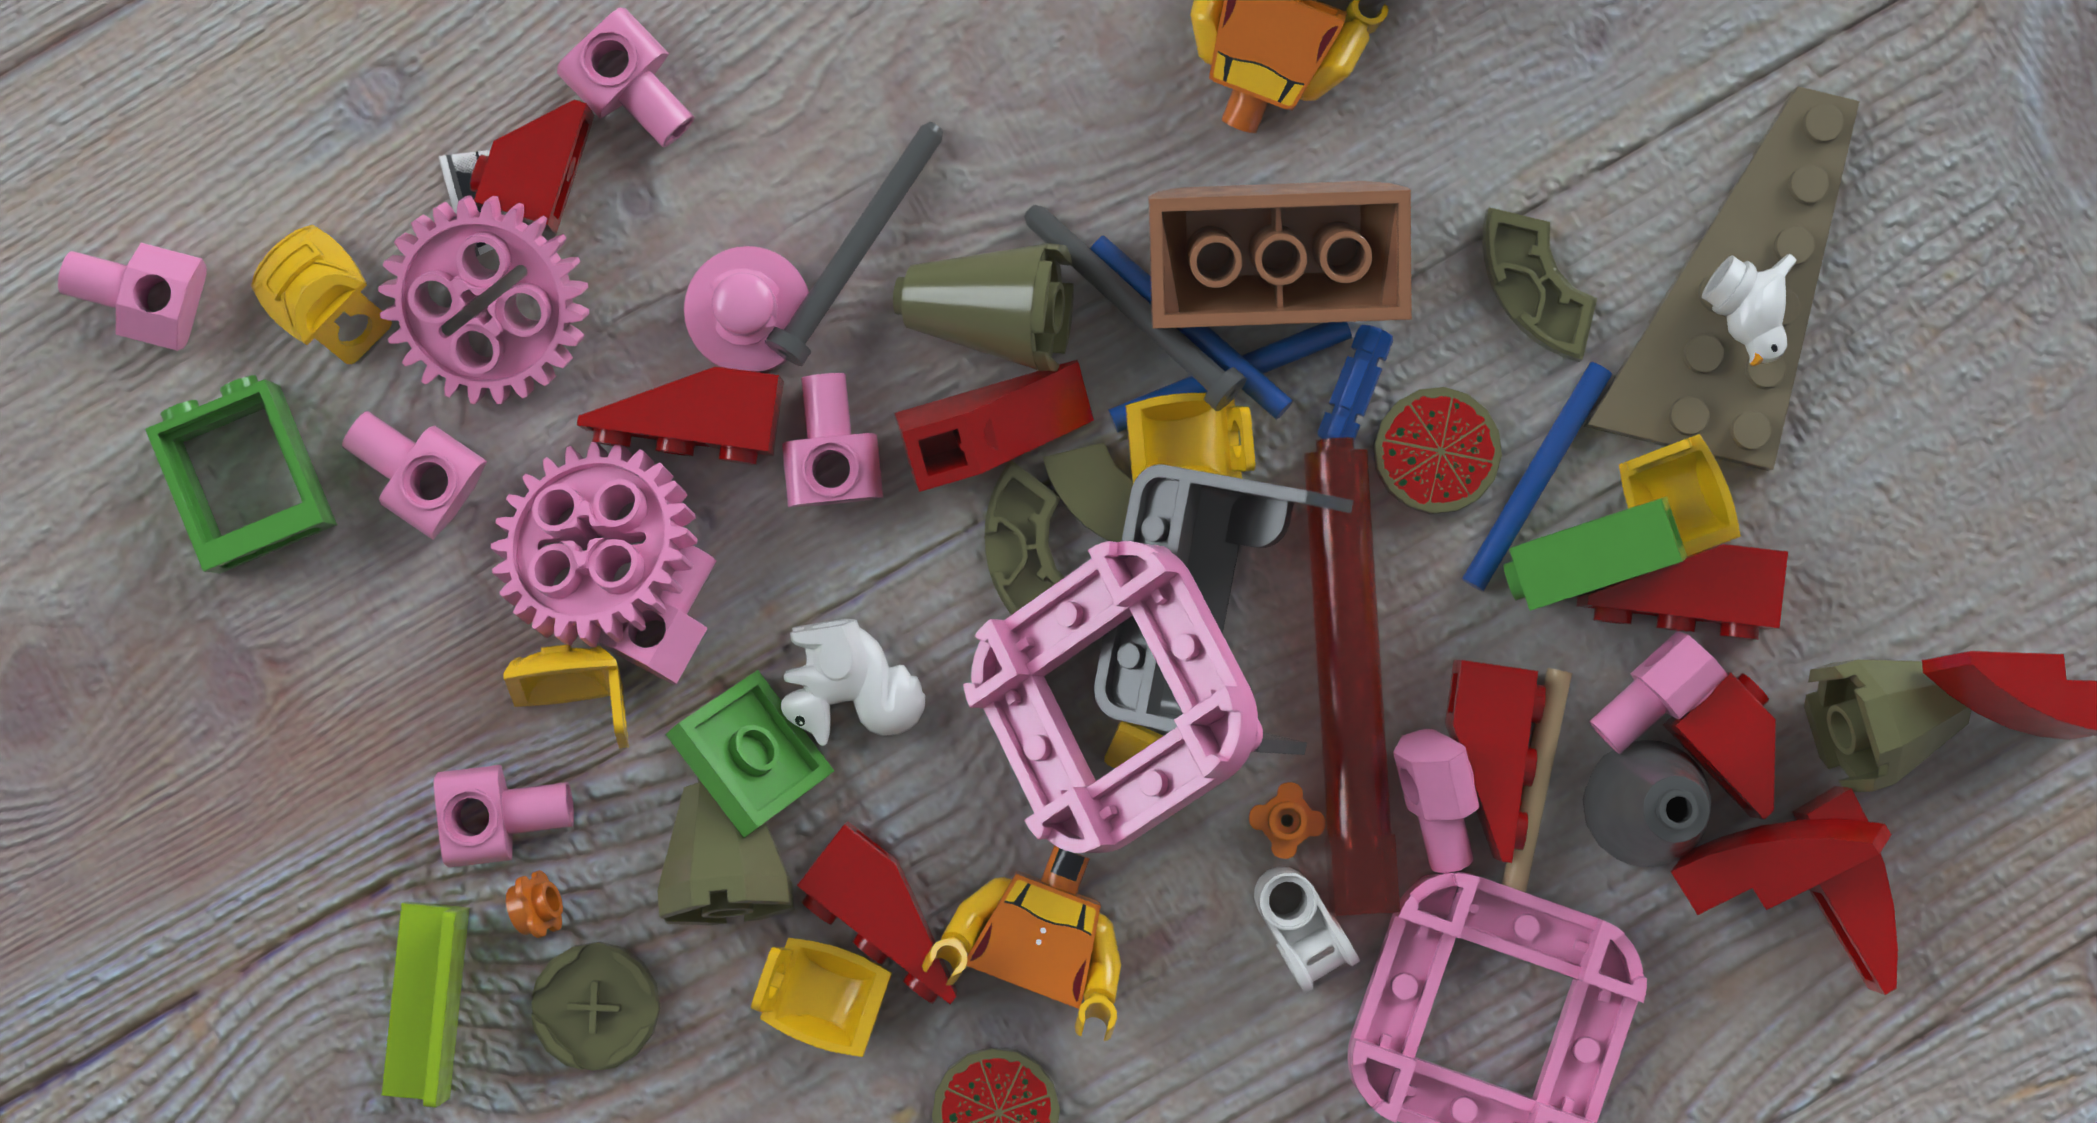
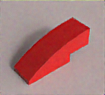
M1967 651L1922 660L1923 674L1949 696L1975 713L2002 726L2037 737L2064 740L2097 735V681L2067 680L2064 654Z
M1834 786L1792 811L1796 820L1849 819L1869 822L1852 788ZM1880 853L1878 856L1809 889L1867 988L1887 995L1897 989L1898 943L1895 908L1885 863Z
M1849 819L1796 820L1761 825L1721 836L1693 848L1692 851L1677 862L1670 872L1697 915L1752 888L1764 908L1768 910L1878 856L1892 834L1885 823Z

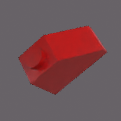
M574 99L494 140L489 156L481 154L473 169L470 190L476 192L475 203L482 208L487 199L492 196H498L501 214L506 215L513 206L520 202L524 204L523 223L530 225L538 218L545 216L547 222L544 230L557 234L595 116L587 103Z
M1727 672L1728 676L1716 686L1714 691L1701 704L1686 713L1681 719L1671 716L1663 726L1749 817L1765 820L1774 811L1776 719L1764 708V705L1769 701L1768 696L1750 677L1741 673L1736 678L1731 672Z

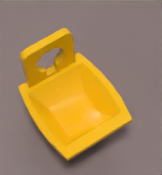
M313 224L295 230L278 242L266 254L254 272L251 287L269 316L281 328L305 345H308L315 338L346 364L357 362L392 325V320L380 318L382 310L361 293L367 286V283L351 256L331 236ZM343 312L347 313L350 317L364 314L368 318L366 329L354 340H339L338 333L340 327L335 320Z
M1206 393L1163 395L1125 405L1133 483L1143 470L1157 464L1241 479V472L1255 471L1256 463L1250 408L1248 406H1235V399H1233L1223 409L1215 411L1204 401ZM1238 431H1240L1241 445H1239Z
M1700 434L1619 464L1621 482L1628 509L1667 496L1687 556L1741 537L1736 509L1729 487L1717 461Z
M567 644L541 647V652L524 658H514L509 663L503 675L514 707L560 704L611 696L613 726L619 749L629 748L624 687L616 659L601 646L597 645L592 648H573L572 645Z
M788 938L785 948H771L751 1003V1009L762 1012L760 1016L762 1021L796 1040L830 1052L864 1057L892 972L861 955L836 946L810 940Z

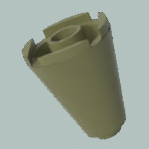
M1046 243L913 264L908 268L905 277L899 276L895 282L893 291L894 312L896 315H902L906 328L1038 371H1057L1060 365L1051 357L1053 353L1065 354L1072 323L1074 283H1062L1060 265L1072 266L1071 255L1067 245Z

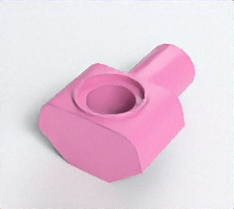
M620 7L610 13L557 66V74L587 103L600 119L623 105L664 148L675 142L691 126L695 118L655 76V73L669 53L626 8ZM619 50L628 54V65L620 75L608 78L598 73L599 61L606 53Z
M140 243L127 265L70 251L65 256L59 271L58 290L63 295L116 308V335L178 351L183 349L189 340L207 268L202 258ZM167 281L171 289L170 300L162 310L152 312L147 303L148 294L154 285Z
M826 373L802 377L807 439L787 441L782 444L788 507L821 506L883 498L877 434H851L846 375L844 373ZM830 454H840L846 457L850 465V473L847 480L835 488H827L820 485L815 475L816 466L819 461Z
M365 411L356 419L342 442V448L390 480L380 495V504L432 540L456 516L475 488L487 463L485 459L436 426L427 428L417 442L414 443L369 411ZM441 466L448 476V486L440 497L427 500L420 489L422 475L431 467Z
M695 546L680 549V553L694 564L693 568L685 571H674L672 576L682 587L681 594L663 591L659 596L667 612L662 615L649 607L642 612L645 623L655 620L665 623L666 631L659 644L649 648L637 646L636 635L638 629L629 621L623 623L621 642L616 643L603 630H601L598 644L606 650L674 685L679 681L707 630L706 626L688 616L687 613L713 569L716 560Z
M1676 631L1630 673L1634 681L1594 716L1589 723L1615 752L1621 754L1665 713L1674 718L1681 719L1686 713L1696 708L1728 675L1717 660L1691 636Z
M1422 729L1402 735L1393 752L1407 810L1418 816L1430 868L1437 873H1450L1468 867L1474 860L1465 817L1479 808L1474 775L1466 747L1434 729Z
M501 765L437 772L434 777V796L441 855L444 865L448 868L512 860L513 834L567 828L574 825V805L568 782L508 789ZM470 798L483 802L489 812V823L480 834L468 831L463 826L460 818L461 809Z

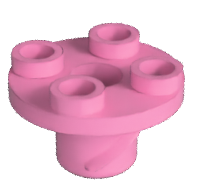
M743 246L722 251L707 260L699 268L688 286L684 302V317L689 336L697 349L718 367L760 373L770 371L781 366L787 360L774 352L765 343V340L774 327L783 330L786 328L808 295L809 290L798 270L787 259L771 250Z

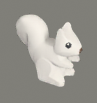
M840 619L792 628L793 632H790L791 641L795 645L805 648L806 665L786 670L784 680L788 683L802 685L804 688L787 694L781 701V711L791 723L812 733L820 746H825L828 742L831 726L830 706L837 703L853 701L860 722L870 732L882 737L899 735L910 730L918 723L925 709V694L922 692L918 677L911 676L904 665L889 667L880 644L869 633L859 627L856 619Z

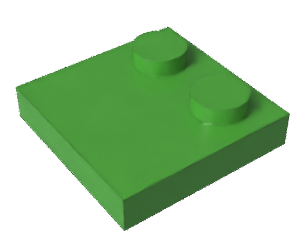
M759 670L692 713L665 734L743 838L754 832L834 772V769L806 732L791 723L783 715L781 699Z

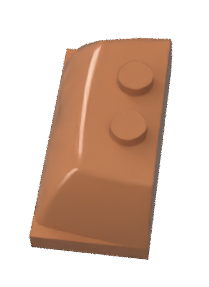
M1345 181L1179 187L1158 191L1148 196L1153 329L1412 320L1411 190L1408 187L1383 182Z

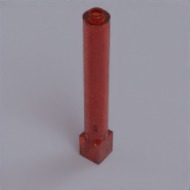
M1351 437L1316 440V452L1304 454L1306 490L1353 500L1351 513L1307 505L1327 819L1325 846L1329 910L1335 916L1400 912L1396 838L1391 828L1367 449H1354V438Z

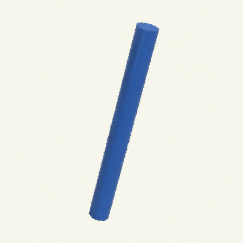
M1101 236L1090 249L1151 304L1150 275L1107 237ZM1210 327L1178 328L1225 372L1235 367L1247 378L1242 390L1276 420L1290 407L1293 400Z
M1347 322L1321 323L1242 356L1262 374H1265L1352 338V334ZM1190 376L1110 408L1108 411L1117 433L1127 429L1125 408L1127 404L1170 394L1207 393L1208 390Z
M1594 362L1589 363L1462 577V580L1482 592L1486 589L1610 380L1612 373L1603 366Z

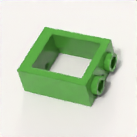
M256 375L239 378L225 384L220 388L222 397L199 406L197 400H189L169 407L160 413L162 422L145 429L204 572L221 574L337 525L281 386L265 379L258 381ZM265 409L302 503L222 536L184 442Z
M1665 496L1511 547L1509 551L1512 560L1504 563L1503 567L1515 601L1526 598L1529 610L1531 611L1683 562L1687 554L1668 498Z

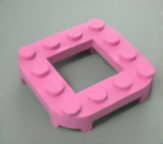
M1106 541L1088 549L1092 559L1007 619L988 620L974 635L981 641L973 658L972 683L963 684L969 707L984 709L1034 814L1024 820L1028 828L1037 839H1047L1058 848L1073 853H1107L1128 845L1233 776L1246 762L1250 753L1259 747L1263 739V728L1258 720L1257 706L1251 688L1189 569L1175 554L1164 546L1132 541ZM1133 615L1183 714L1174 719L1177 725L1175 729L1096 781L1044 676Z
M1456 871L1424 875L1402 895L1393 911L1349 1040L1348 1066L1351 1080L1366 1102L1378 1114L1394 1123H1397V1121L1401 1123H1597L1638 1001L1644 1003L1647 978L1644 977L1640 957L1634 945L1622 930L1597 917L1467 872ZM1456 938H1461L1573 977L1532 1098L1415 1057Z

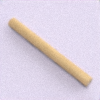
M1547 668L1544 681L1546 700L1543 717L1540 723L1535 724L1530 747L1537 750L1535 778L1531 787L1523 786L1519 811L1528 813L1527 838L1523 850L1514 849L1512 863L1506 862L1502 880L1503 885L1523 892L1527 891L1572 673Z

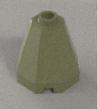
M1857 659L1833 662L1810 670L1808 683L1818 681L1819 683L1817 691L1806 694L1804 709L1819 758L1828 769L1841 766L1849 777L1838 781L1843 787L1852 788L1853 792H1873L1896 784L1969 724L1972 710L1949 696L1923 674L1922 661Z
M698 777V783L684 787L657 890L659 917L664 919L667 924L718 925L727 924L726 917L744 915L745 922L762 920L795 910L793 884L767 822L743 838Z

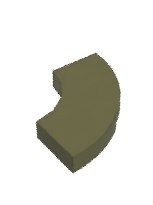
M1489 207L1485 212L1483 223V256L1490 284L1500 305L1518 328L1534 342L1564 358L1577 362L1582 361L1597 298L1574 288L1558 270L1550 249V222Z
M1105 442L1042 457L1054 490L1071 514L1103 539L1121 542L1133 481L1114 464Z
M1012 460L1008 462L993 489L988 504L984 532L988 569L995 589L1011 615L1065 578L1057 570L1048 545L1050 520L1061 498Z

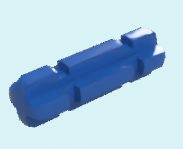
M1361 325L1357 329L1350 347L1356 350L1353 358L1347 356L1329 404L1334 406L1332 413L1325 412L1318 429V437L1325 442L1341 448H1350L1353 445L1360 428V424L1355 423L1358 415L1364 417L1382 372V368L1377 367L1379 359L1386 361L1393 344V336L1370 325Z

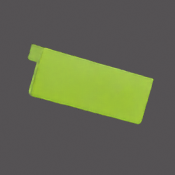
M408 901L401 903L381 1096L423 1099L424 1107L435 1108L450 1099L470 907Z

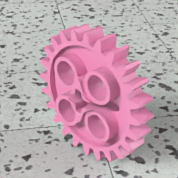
M466 196L458 201L457 215L447 202L441 203L433 208L434 221L423 214L411 222L416 236L404 233L396 238L394 243L404 256L392 255L383 263V267L397 276V279L387 280L378 287V292L395 298V304L380 313V318L399 321L401 327L388 338L390 344L408 342L412 349L402 361L404 366L412 365L422 360L427 367L421 382L426 385L438 375L446 378L444 391L445 396L449 398L462 385L467 386L471 404H476L484 397L487 388L490 389L496 404H502L509 398L511 386L523 399L534 390L533 378L538 383L546 386L556 377L551 364L564 368L573 359L570 352L563 345L577 346L584 338V334L570 323L582 321L589 315L588 308L573 303V298L588 289V283L569 280L568 273L581 261L579 257L561 259L557 251L567 239L564 234L548 241L542 236L547 222L545 216L538 218L530 225L523 223L524 204L520 202L513 206L506 215L501 214L498 196H492L487 199L481 208V212L478 211L472 196ZM477 242L489 244L496 250L500 262L498 270H490L479 263L475 253ZM523 265L526 267L527 275L457 331L451 335H445L442 332L443 324L516 266ZM429 281L440 282L448 288L452 299L451 307L439 306L431 299L428 291ZM518 293H525L537 300L541 308L540 320L528 319L520 313L516 304ZM470 331L483 333L489 338L493 346L492 357L481 356L472 349L469 342Z
M591 442L586 458H583L572 446L566 447L565 465L558 467L548 457L544 458L543 468L546 476L540 481L531 475L525 474L522 478L529 490L527 495L521 497L508 494L506 497L510 505L517 510L514 517L497 518L495 522L508 533V538L491 543V549L501 558L506 559L492 568V573L501 581L507 583L499 593L510 604L516 605L513 613L526 624L532 623V628L546 638H549L554 633V636L561 642L571 646L579 635V638L590 647L597 646L601 630L616 643L621 642L623 623L628 621L641 632L644 631L646 626L642 612L648 607L664 615L667 611L659 596L663 591L681 594L682 587L672 578L674 571L691 570L694 565L680 553V549L691 547L697 544L698 540L687 528L683 527L696 519L695 513L685 503H682L688 495L676 481H672L674 476L660 462L654 465L655 462L641 449L632 456V453L625 446L614 445L608 455V452L596 442ZM635 502L629 515L617 520L622 508L629 503ZM574 507L569 519L557 525L563 512ZM645 540V542L642 543V544L631 545V544H633V543H637V542H641V541ZM547 543H557V544H551V545L544 546V545L547 544ZM631 562L628 573L620 580L613 582L617 570L625 563ZM570 567L569 574L565 580L553 586L559 572Z

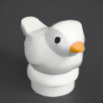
M1787 254L1772 268L1757 272L1756 267L1751 262L1745 261L1743 263L1731 255L1717 268L1702 293V298L1713 305L1712 310L1726 316L1728 332L1736 341L1745 345L1750 357L1749 363L1752 366L1776 361L1784 354L1787 348V336L1782 323L1786 306L1785 277L1797 261L1792 254Z

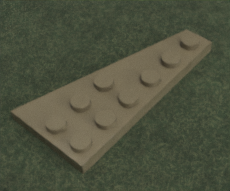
M1799 86L1790 93L1754 151L1753 157L1734 188L1726 196L1718 209L1719 212L1703 238L1695 246L1649 320L1647 328L1629 357L1623 362L1614 377V381L1598 407L1590 415L1584 427L1662 446H1668L1700 434L1716 459L1765 471L1774 469L1860 101ZM1787 254H1792L1797 261L1785 277L1786 306L1782 323L1787 336V348L1784 354L1776 361L1752 366L1749 363L1750 357L1745 345L1736 341L1728 332L1726 316L1712 310L1713 305L1702 298V293L1717 268L1731 255L1743 263L1745 261L1751 262L1756 267L1757 272L1772 268Z

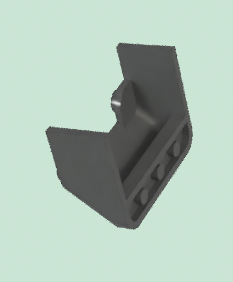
M1157 464L1143 470L1133 483L1122 541L1164 546L1175 554L1189 569L1223 634L1239 546L1268 548L1278 543L1288 531L1294 503L1351 513L1353 500L1308 490ZM1133 615L1103 636L1094 684L1095 698L1100 709L1107 716L1116 720L1168 732L1175 729L1177 725L1174 719L1183 713ZM1263 732L1262 742L1254 752L1305 755L1307 742Z

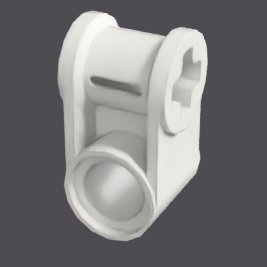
M1278 866L1267 870L1259 877L1254 889V900L1257 909L1278 943L1276 947L1305 994L1313 990L1314 981L1344 963L1353 966L1360 962L1357 953L1334 915L1328 912L1314 886L1299 871L1290 867ZM1283 882L1298 884L1302 892L1299 906L1293 912L1287 914H1277L1271 911L1269 896L1272 890Z

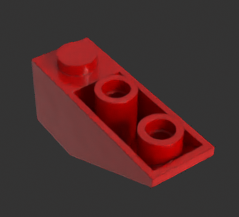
M1078 360L1059 364L1060 367L1057 371L1032 372L894 413L910 470L919 492L982 474L1094 421Z
M715 366L579 415L577 426L586 431H593L592 442L602 445H621L630 448L632 437L657 440L655 449L657 452L694 456L696 445L720 449L719 460L757 465L758 454L774 456L784 381L779 375Z
M1730 544L1717 545L1687 556L1683 562L1579 596L1576 607L1594 609V621L1632 625L1633 614L1658 616L1656 628L1695 632L1696 621L1721 624L1720 636L1759 640L1760 629L1780 628L1788 552Z
M1453 660L1445 725L1450 738L1466 747L1479 802V808L1476 812L1491 854L1496 860L1512 863L1514 849L1523 850L1527 838L1528 813L1519 811L1523 786L1531 787L1535 778L1537 750L1528 748L1531 723H1540L1543 717L1546 687L1544 685H1537L1539 671L1467 660Z
M847 821L797 884L801 890L807 893L801 903L829 925H832L839 918L855 930L858 934L852 942L876 962L883 964L890 957L909 973L903 981L925 1000L934 1004L940 996L951 1004L957 997L958 989L955 983L950 986L946 985L951 974L944 959H934L927 972H924L922 968L925 957L936 941L899 860Z

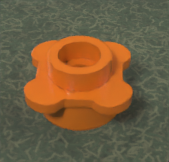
M1293 782L1281 784L1277 789L1276 796L1268 800L1265 805L1257 804L1253 806L1249 812L1251 827L1255 830L1263 831L1271 842L1272 853L1282 859L1293 857L1300 843L1309 836L1316 837L1321 835L1325 829L1324 815L1319 811L1312 810L1303 799L1302 788ZM1285 814H1289L1293 818L1292 825L1288 827L1283 826L1281 823V818Z
M541 870L533 872L530 880L526 876L517 878L515 885L511 886L506 893L507 912L516 930L523 935L532 934L536 938L544 937L547 929L552 932L560 930L562 928L563 902L557 887L549 881L547 875Z

